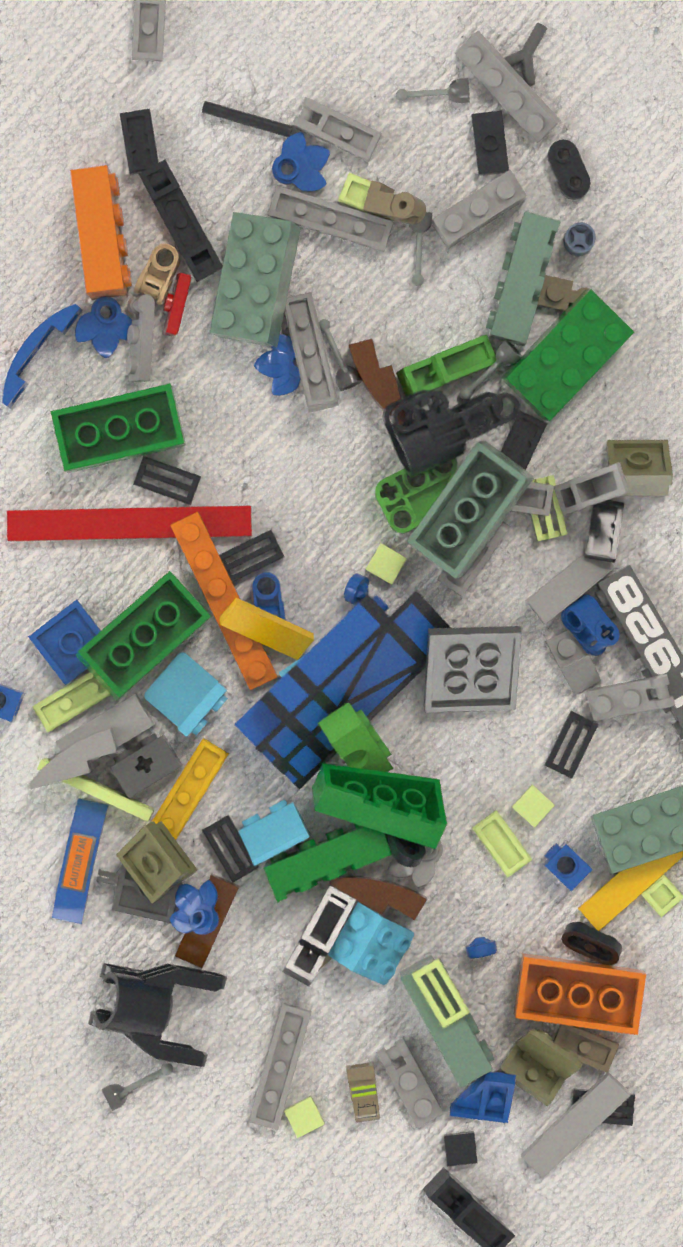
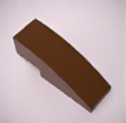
M368 339L349 344L348 348L354 366L364 386L378 406L384 411L387 405L401 399L393 367L390 365L380 368L373 340ZM392 409L391 412L389 413V418H390V419H391L392 411H393L394 409ZM403 409L398 413L397 416L398 422L400 424H402L405 420V413Z
M213 873L210 875L209 880L214 884L218 894L214 907L219 917L218 925L213 932L206 935H199L193 931L184 934L175 954V957L202 969L239 888V885Z
M347 875L329 881L330 885L381 915L387 906L390 905L415 920L427 901L426 896L403 885L383 879Z

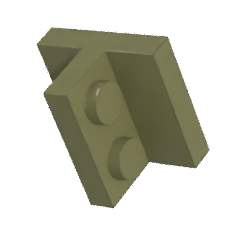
M607 440L608 466L620 462L630 491L620 496H668L669 485H672L673 482L668 440Z
M154 821L146 824L116 854L152 904L160 900L172 887L191 877L198 870L162 821L157 824Z

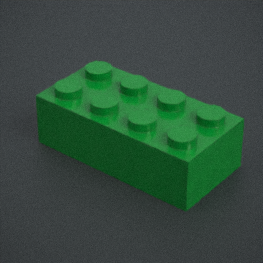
M592 289L584 290L501 379L544 421H551L631 337L634 331Z
M171 383L50 411L64 472L66 473L186 446Z
M169 571L77 652L76 657L110 695L118 701L207 622L211 616L176 576Z

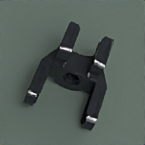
M419 390L387 405L383 411L382 418L400 463L407 474L414 478L463 455L467 447V441L513 421L520 413V401L512 394L503 393L497 395L496 393L485 392L448 409L449 402L444 393L435 390ZM508 398L513 403V411L509 416L504 417L500 415L503 411L502 399ZM418 404L419 407H424V406L428 405V406H429V410H425V409H422V408H421V409H417V407H416L415 405ZM392 409H394V410L392 411V414H391V420H392V423H391V421H390V419H389V413L391 412ZM403 409V411L405 412V420L402 424H400L398 422L397 416L398 413ZM484 424V426L481 429H475Z
M103 963L100 977L104 979L103 982L116 985L115 1006L113 1011L105 1009L91 1011L88 1024L97 1027L99 1030L122 1033L155 1059L205 1067L208 1057L207 1053L196 1050L191 1045L161 1040V1036L171 1018L174 984L216 992L220 989H225L227 976L169 963L148 970Z

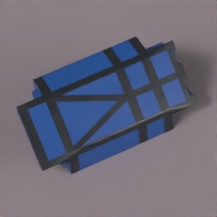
M417 590L391 616L386 613L389 609L388 605L377 594L373 598L367 594L234 724L253 743L255 749L263 754L299 790L320 770L323 763L326 764L337 754V751L318 722L348 702L355 712L361 709L370 722L426 667L428 629L451 628Z

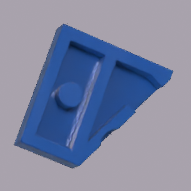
M488 1072L477 1078L451 1103L449 1116L508 1123L516 1075Z

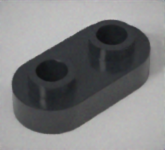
M562 139L554 142L549 148L547 159L559 189L568 199H581L590 188V177L576 145L569 140ZM566 150L569 153V158L566 160L560 159L558 152ZM578 178L581 186L573 188L570 185V179Z
M384 833L392 854L398 863L406 867H416L421 863L426 853L424 845Z
M572 922L567 924L562 935V942L567 948L604 965H613L619 961L622 952L620 942L613 936L593 929L585 923Z

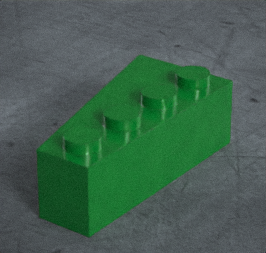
M323 763L312 787L315 811L436 849L447 827L440 779Z
M354 823L355 828L344 832L342 827L325 834L326 840L315 843L314 839H310L298 844V851L287 855L286 850L269 858L270 862L265 863L264 871L277 903L287 899V894L292 892L302 893L318 885L317 882L333 880L346 874V871L350 869L352 871L392 855L385 834Z

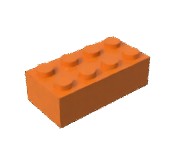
M107 165L70 170L86 293L91 300L101 297L128 295L127 287H132L130 268H128V265H124L123 257L128 256V248L124 234L119 232V227L124 226V218L120 204H116L115 196H120L118 177H116V173L110 172Z
M522 953L513 1014L515 1018L638 1035L646 973L639 969Z

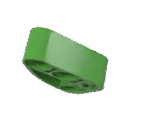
M456 458L450 460L452 469L448 473H440L436 468L424 472L425 482L420 487H413L408 483V474L405 469L378 482L375 489V497L393 531L405 534L418 527L456 473L458 465ZM386 484L390 488L396 487L397 492L394 493L395 499L391 501L388 497L382 498L380 492L384 491L382 486ZM405 511L410 515L411 524L407 528H399L394 524L393 519L397 512Z

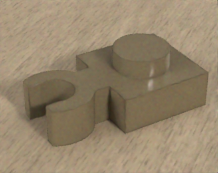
M545 275L537 306L565 311L568 308V304H572L584 290L589 288H580L575 291L572 290L573 281Z

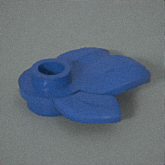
M295 133L284 141L282 155L278 156L273 162V176L278 182L285 185L294 184L301 191H318L327 184L319 171L327 163L330 151L321 146H306L303 133ZM286 164L293 167V172L289 175H285L281 171L282 167Z
M111 297L98 298L92 304L91 312L79 318L75 328L76 341L86 342L92 340L95 350L103 358H109L116 350L120 339L128 341L127 333L129 326L132 325V319L121 312V307L115 299ZM103 306L110 310L108 318H104L101 315V308Z
M280 334L277 348L271 347V351L262 354L254 363V367L260 373L273 378L272 394L275 396L292 393L298 388L301 381L299 369L294 365L296 357L291 337Z
M210 880L205 881L199 890L190 884L179 885L175 895L178 910L170 916V922L177 931L184 934L193 931L199 935H206L216 929L219 917L214 907L218 894Z

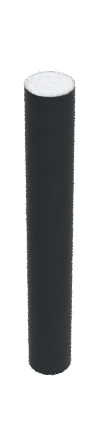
M204 101L202 113L281 136H291L293 129L291 125L208 101Z

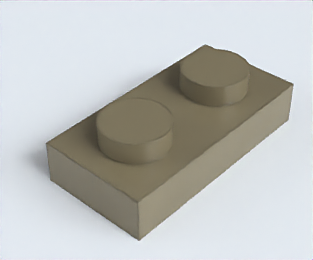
M562 1024L559 1025L553 1040L561 1048L573 1051L578 1056L577 1059L582 1063L606 1073L609 1071L619 1047L617 1042L576 1026Z

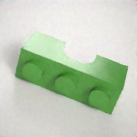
M348 702L318 722L328 740L348 767L389 772L393 769L387 759L392 755L361 709L355 712Z

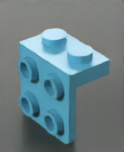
M181 652L148 688L144 697L174 723L181 733L188 737L191 732L197 735L208 723L204 717L211 709L217 712L227 701L228 698L224 694L228 689L189 655Z
M358 902L328 956L352 972L385 985L393 977L396 967L404 953L409 949L414 932L386 919Z

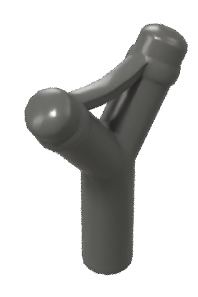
M536 23L522 50L504 57L511 66L522 62L523 74L516 69L514 70L529 86L535 84L533 54L547 31V27L540 23Z

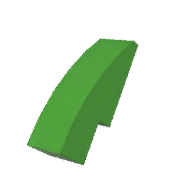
M486 334L404 367L396 372L405 396L419 390H436L492 366L496 362L495 352Z

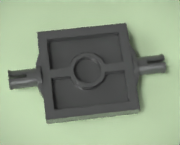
M123 864L117 873L98 870L97 875L100 876H97L96 882L114 885L115 897L112 911L171 923L170 916L174 913L176 907V891L183 882L172 887L160 900L152 904Z

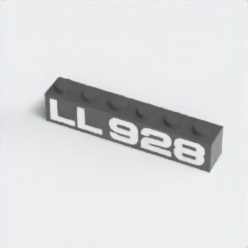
M627 565L598 582L596 585L599 590L595 594L604 608L606 606L610 607L614 614V617L610 618V620L617 626L619 634L624 632L630 643L626 644V647L634 660H641L645 667L641 671L643 677L668 675L670 684L667 687L669 695H673L675 705L664 708L663 711L665 713H672L676 720L672 726L682 740L683 654L631 565Z

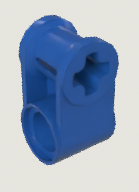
M271 572L260 573L253 581V605L286 620L279 578ZM269 577L275 582V590L271 594H263L259 591L258 582L261 578Z
M582 595L561 613V620L564 626L574 635L584 651L591 656L601 655L606 650V647L615 645L619 640L620 634L617 626L602 610L598 601L590 595ZM607 630H609L610 633H608L606 636H604L603 633H605ZM596 640L597 643L591 646L590 644Z

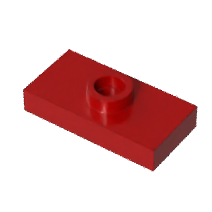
M177 274L172 294L167 293L163 311L167 312L162 334L173 337L179 332L192 278L190 277L191 275Z

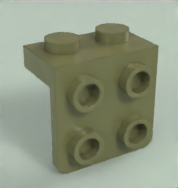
M531 1029L514 1043L497 1072L516 1075L515 1084L545 1106H548L552 1103L564 1081L579 1071L583 1064L577 1059L578 1056L573 1051L561 1048L552 1042V1037L542 1030Z

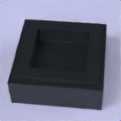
M474 1131L444 1134L447 1166L477 1163Z

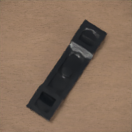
M163 160L139 173L148 194L196 282L221 270L223 265L199 224L167 161Z

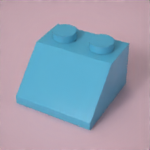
M284 799L270 806L271 813L260 818L257 813L242 821L244 827L239 829V834L254 866L310 837V832L294 801L287 804Z

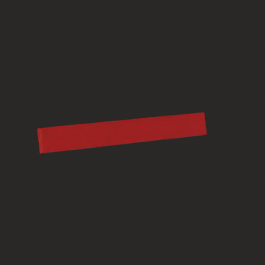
M251 506L9 510L7 511V541L176 538L170 525L198 511L211 537L252 536Z

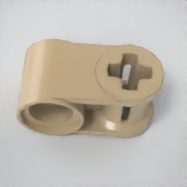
M159 244L153 249L145 268L137 280L134 288L135 294H148L157 300V304L162 305L181 261L180 254L173 246ZM166 250L171 251L174 255L172 264L166 267L160 266L158 263L159 254ZM150 283V284H152V285L158 287L159 290H157V289H155V288H152V287L148 286L147 284Z

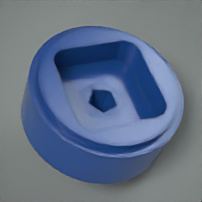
M356 573L349 579L344 591L346 602L356 606L368 594V577Z
M477 937L470 945L465 946L469 959L481 958L497 952L495 940H489L485 937Z

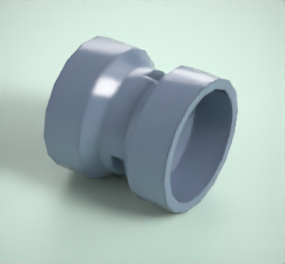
M583 222L575 223L565 233L563 239L564 247L573 256H584L594 246L596 235L590 225Z

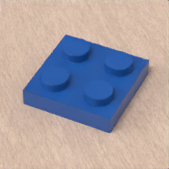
M76 599L28 637L62 682L67 685L87 669L76 657V654L101 632V629Z

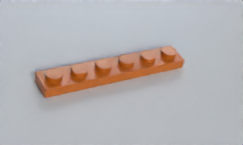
M199 511L171 524L170 526L249 689L252 690L277 678L278 675L263 644L220 625L221 615L235 598L240 599V596Z

